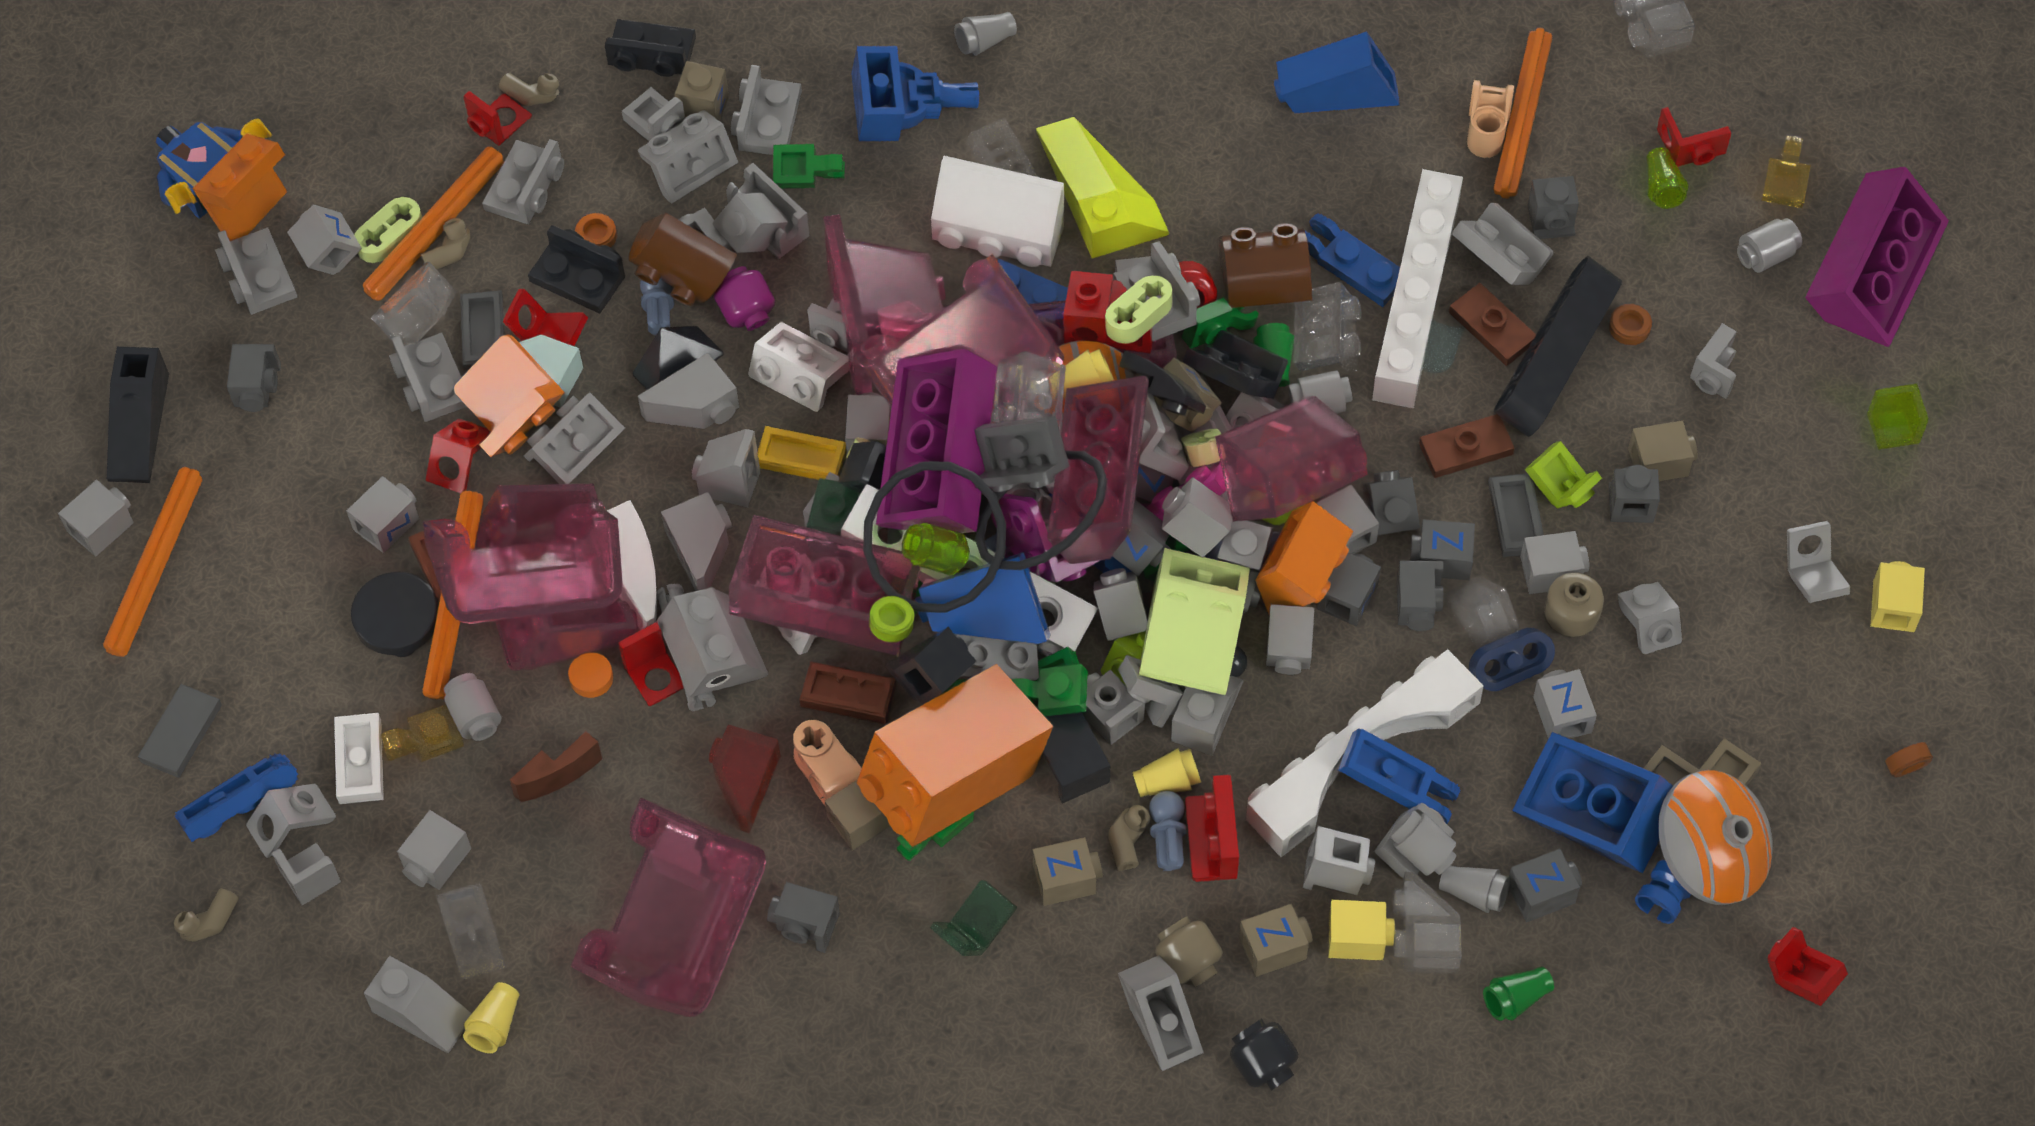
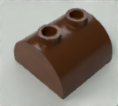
M663 213L642 224L631 247L628 260L638 266L634 274L639 279L651 285H657L659 280H662L674 287L670 294L672 298L684 305L693 306L695 300L704 303L712 296L730 270L737 254L670 214Z
M1284 223L1275 226L1273 231L1256 233L1251 228L1240 227L1233 230L1231 235L1220 236V265L1227 301L1231 308L1312 301L1310 257L1304 228L1297 229L1292 224Z

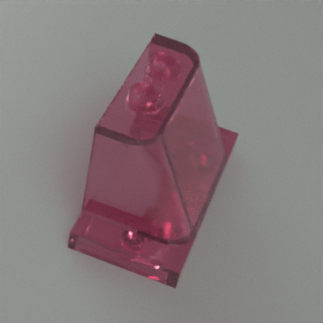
M840 214L823 217L827 272L834 302H839L847 338L848 365L855 395L872 392L871 378L896 374L898 360L951 351L949 332L954 330L950 307H942L941 301L946 300L942 275H934L929 253L846 239Z

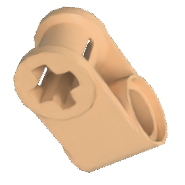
M1474 80L1469 109L1470 123L1467 146L1476 156L1491 158L1502 150L1507 121L1510 118L1514 85L1500 88L1481 85L1479 80Z
M808 720L802 722L796 728L793 734L794 760L810 782L816 795L825 805V800L858 780L862 768L856 759L845 750L830 727L824 722Z

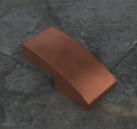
M585 731L555 760H552L541 750L510 779L515 798L520 802L533 800L548 795L577 780L603 759L599 742Z

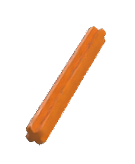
M1537 28L1536 31H1531L1528 36L1495 179L1494 193L1505 199L1517 195L1552 43L1551 33L1545 32L1544 28Z
M490 146L486 147L365 280L363 291L369 297L376 301L382 300L421 257L420 254L424 253L444 231V224L448 220L456 218L504 164L503 155Z
M182 467L176 475L104 640L103 647L111 655L124 657L128 654L201 485L202 477L200 472L195 469Z
M462 491L460 494L423 685V695L431 699H444L446 696L444 687L450 678L483 506V495L478 492Z

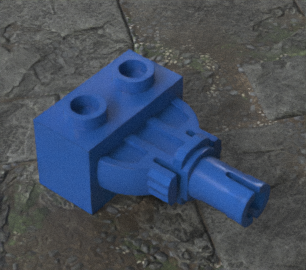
M857 46L851 75L859 141H899L901 130L915 127L924 119H939L942 107L978 108L979 90L977 82L943 83L942 80H939L936 72L923 73L913 65L899 62L897 46Z

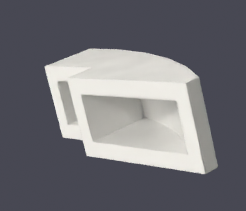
M629 500L599 514L600 534L611 551L605 554L606 577L639 629L642 630L656 622V575L651 546L644 526Z

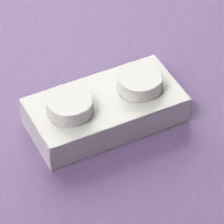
M379 713L334 717L336 798L339 804L384 800L382 728Z

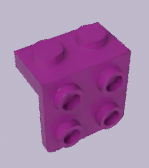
M1005 494L999 500V505L1006 521L1005 558L1024 552L1025 558L1028 559L1043 554L1052 548L1045 523L1035 499ZM992 512L991 518L995 527L997 528V523ZM1074 542L1069 548L1047 562L1029 567V570L1047 581H1071L1085 575V568L1099 562V558L1094 545Z

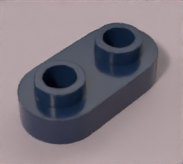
M1524 628L1476 650L1470 659L1469 671L1482 683L1484 689L1499 691L1546 670L1554 659L1555 646L1552 639L1540 630ZM1528 643H1532L1531 651L1527 655H1523L1524 647ZM1493 659L1491 670L1485 672L1484 667L1486 663Z

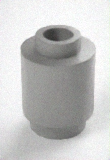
M1788 218L1783 220L1774 219L1740 237L1737 248L1738 257L1746 268H1753L1755 272L1760 273L1794 256L1796 250L1802 246L1801 233L1792 220Z
M1338 370L1298 378V383L1288 385L1289 397L1295 418L1305 416L1306 420L1345 412L1346 403L1353 401L1348 377L1340 378Z
M473 673L461 674L451 679L444 687L446 694L444 702L461 736L475 741H481L492 736L496 732L502 717L484 681L477 679Z
M1414 809L1407 811L1394 824L1388 834L1395 841L1393 846L1426 876L1434 871L1440 875L1453 863L1457 856L1453 852L1456 842L1425 813L1419 815Z

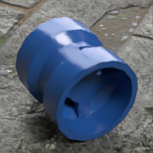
M1660 860L1650 874L1651 882L1641 887L1635 897V902L1640 910L1647 914L1654 904L1662 907L1663 909L1657 920L1670 924L1675 921L1681 911V901L1688 899L1691 894L1676 880L1666 861Z

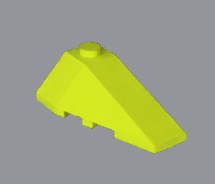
M1075 117L1036 128V132L1058 182L1064 183V196L1092 259L1169 235L1155 200Z

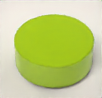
M883 597L877 600L871 607L869 617L870 629L882 641H902L913 630L914 610L906 600L900 597Z

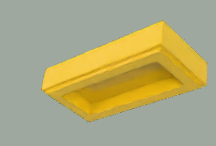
M765 426L758 448L759 465L762 469L824 481L829 472L840 476L847 452L846 442Z

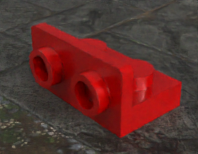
M1231 775L1213 776L1212 792L1199 796H1188L1185 799L1192 879L1195 882L1237 879L1239 849Z

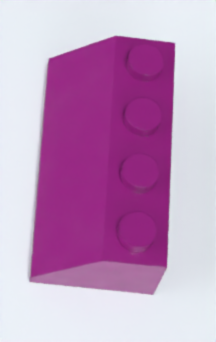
M1906 166L1865 174L1805 297L1825 322L1886 347L1891 345L1949 222Z
M966 349L898 360L881 488L895 473L920 462H952L976 473L978 476L984 473L985 466L975 429L991 422L998 366ZM924 470L901 480L883 498L877 512L876 525L940 536L977 532L982 492L976 488L972 481L951 471Z

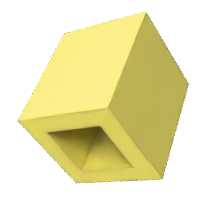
M1901 561L1880 563L1873 580L1871 627L1915 632L1922 616L1925 568L1914 567Z
M1331 900L1328 958L1383 960L1385 947L1394 945L1395 934L1394 919L1386 918V902Z

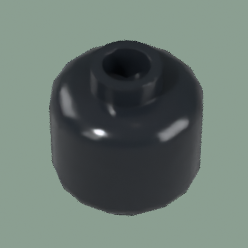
M1261 1018L1232 1038L1235 1045L1230 1051V1057L1251 1087H1260L1267 1083L1272 1091L1294 1076L1289 1067L1296 1063L1299 1054L1278 1023L1269 1022L1265 1024Z

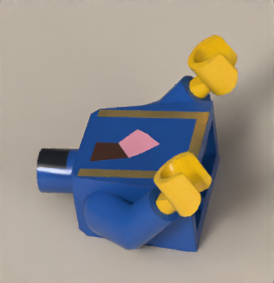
M260 119L251 120L241 130L223 127L212 128L203 122L195 123L183 134L173 126L165 127L156 138V144L163 149L157 156L161 168L157 175L161 201L163 204L172 207L175 214L180 213V208L187 205L194 215L200 219L207 213V210L192 188L246 133L265 139L272 136L271 132Z

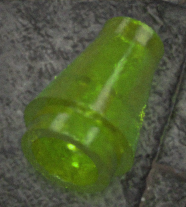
M1659 147L1651 150L1646 156L1648 164V197L1660 208L1670 209L1677 207L1686 199L1689 187L1688 182L1672 159L1671 153L1667 148Z

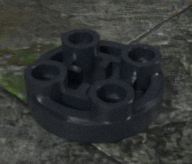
M390 572L371 579L361 587L352 603L351 621L358 638L369 649L385 655L407 657L432 637L439 605L433 589L422 578L406 572Z

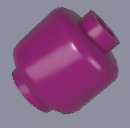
M746 266L729 271L714 292V299L730 327L741 328L746 326L748 331H753L765 325L770 320L767 314L772 311L776 303L762 274L757 270H747Z

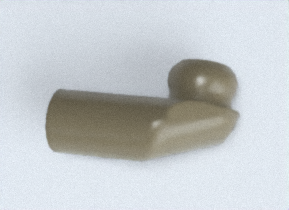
M507 73L499 83L501 91L525 106L549 103L559 95V80L556 76L548 73L544 74V76H539L537 83L527 84L513 74Z
M453 218L448 220L443 226L446 236L442 246L420 254L428 273L458 262L463 258L471 236L470 230L466 228L465 222L462 219Z

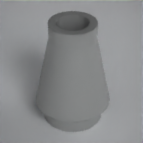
M1010 12L964 17L961 23L955 25L954 29L955 39L961 52L965 55L973 53L975 56L1007 37L1015 35L1017 32L1015 19Z
M1450 865L1441 875L1439 890L1448 892L1486 913H1489L1490 909L1500 912L1508 895L1510 878L1501 875L1499 869L1456 867Z

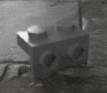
M1056 416L983 424L975 429L986 470L979 477L988 487H992L994 492L1010 490L1020 483H1028L1029 488L1043 487L1055 481L1054 476L1069 467Z

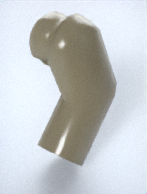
M1133 805L1131 808L1125 809L1108 831V839L1118 871L1136 868L1139 865L1134 843L1150 822L1148 810L1141 805Z
M221 888L216 893L208 911L196 915L191 911L179 913L174 921V929L180 933L182 939L190 942H196L217 935L224 929L239 897L231 891Z

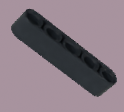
M1586 256L1576 266L1494 408V413L1527 437L1533 435L1540 428L1622 285L1621 279L1590 256Z

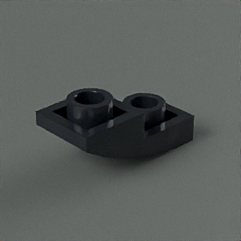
M1124 351L1119 367L1134 374L1132 382L1149 387L1148 393L1163 401L1162 409L1181 416H1185L1187 410L1204 414L1206 405L1199 395L1183 380L1137 354Z

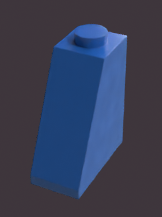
M1368 32L1276 62L1278 79L1274 80V87L1277 97L1281 103L1286 102L1294 113L1400 105L1395 72Z
M1024 552L1004 558L1002 561H1021L1026 558ZM988 563L923 584L918 589L920 596L916 597L915 601L918 603L945 604L967 595L986 576L990 564ZM1029 568L1023 570L998 569L993 582L973 602L949 612H918L922 622L929 621L932 631L940 632L949 627L954 634L1035 644L1046 642L1051 636Z

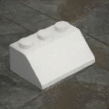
M943 156L931 216L932 240H937L947 248L956 249L963 246L976 249L982 255L990 258H997L1000 255L1014 258L1029 267H1037L1039 265L1051 267L1064 229V183Z

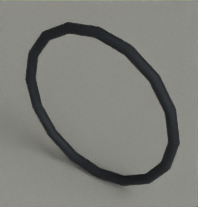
M1065 451L1067 459L1082 460L1094 467L1098 478L1096 498L1084 520L1063 541L1043 554L1028 559L1002 561L999 569L1023 570L1045 563L1069 548L1091 526L1104 503L1107 477L1101 461L1085 451ZM1009 490L994 492L998 502ZM988 501L979 517L975 541L981 558L991 565L994 556L988 553L984 540L987 521L992 514Z
M920 462L895 473L875 494L864 520L863 552L872 578L888 596H896L906 600L916 612L946 613L973 602L993 582L1005 555L1006 521L997 496L976 473L952 462ZM924 470L951 471L972 481L989 500L997 523L996 553L986 576L967 595L945 604L918 603L897 593L880 574L872 551L873 521L883 498L901 480Z

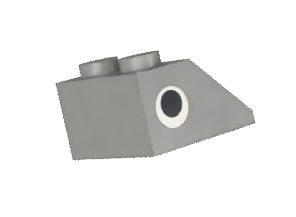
M712 587L674 596L657 619L662 635L690 697L755 681L768 675V671L735 598Z

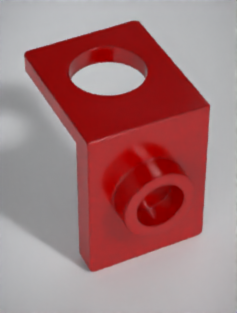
M468 91L463 96L468 114L467 122L471 129L481 137L486 136L498 146L532 117L529 111L506 94H502L490 106L471 91ZM500 108L512 109L516 113L514 122L507 126H501L497 110Z
M1669 108L1661 109L1657 131L1674 167L1693 162L1695 165H1704L1712 161L1716 156L1726 154L1731 137V131L1728 126L1682 138ZM1668 129L1670 131L1671 141L1668 135Z
M1071 271L1063 313L1064 344L1075 341H1094L1107 345L1105 315L1110 303L1113 285L1112 274ZM1081 327L1089 328L1095 331L1097 336L1092 339H1083L1078 337L1074 330Z
M518 289L503 319V323L520 341L544 335L575 346L588 317L583 312L547 313L525 289ZM523 305H526L531 312V322L526 329L520 325L518 318L519 311Z
M457 419L434 434L425 480L458 493L467 489L473 454L482 448L480 444L491 432L487 428L475 423ZM442 457H451L457 462L459 466L457 478L450 479L441 473L439 461Z
M657 622L618 643L624 668L648 706H652L684 689L680 673L666 653L662 631ZM653 669H664L671 677L669 685L659 691L649 689L645 684L647 673Z

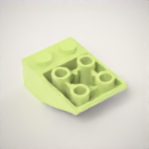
M1164 548L1153 587L1139 675L1226 695L1246 599L1250 568Z

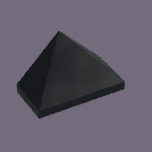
M698 326L661 327L632 374L648 390L706 353H709L714 361L724 355V352Z

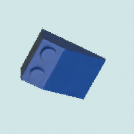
M1552 732L1512 811L1614 862L1643 873L1660 840L1659 815L1663 801L1673 785L1661 775Z

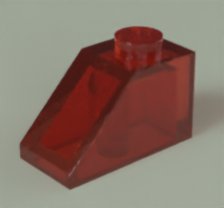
M728 724L723 738L717 737L713 742L709 754V763L713 764L716 782L740 830L750 833L781 758L778 739Z

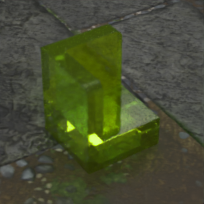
M1917 383L1876 390L1867 412L1878 450L1919 444L1928 423V415Z

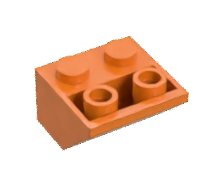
M1314 501L1291 512L1255 580L1269 615L1271 604L1304 607L1313 602L1315 604L1320 602L1330 589L1331 582L1328 579L1333 569L1337 568L1344 561L1349 552L1346 544L1353 530Z

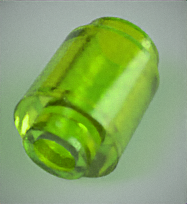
M930 523L911 525L905 532L902 540V554L913 565L946 575L956 574L966 565L969 559L970 550L964 534Z

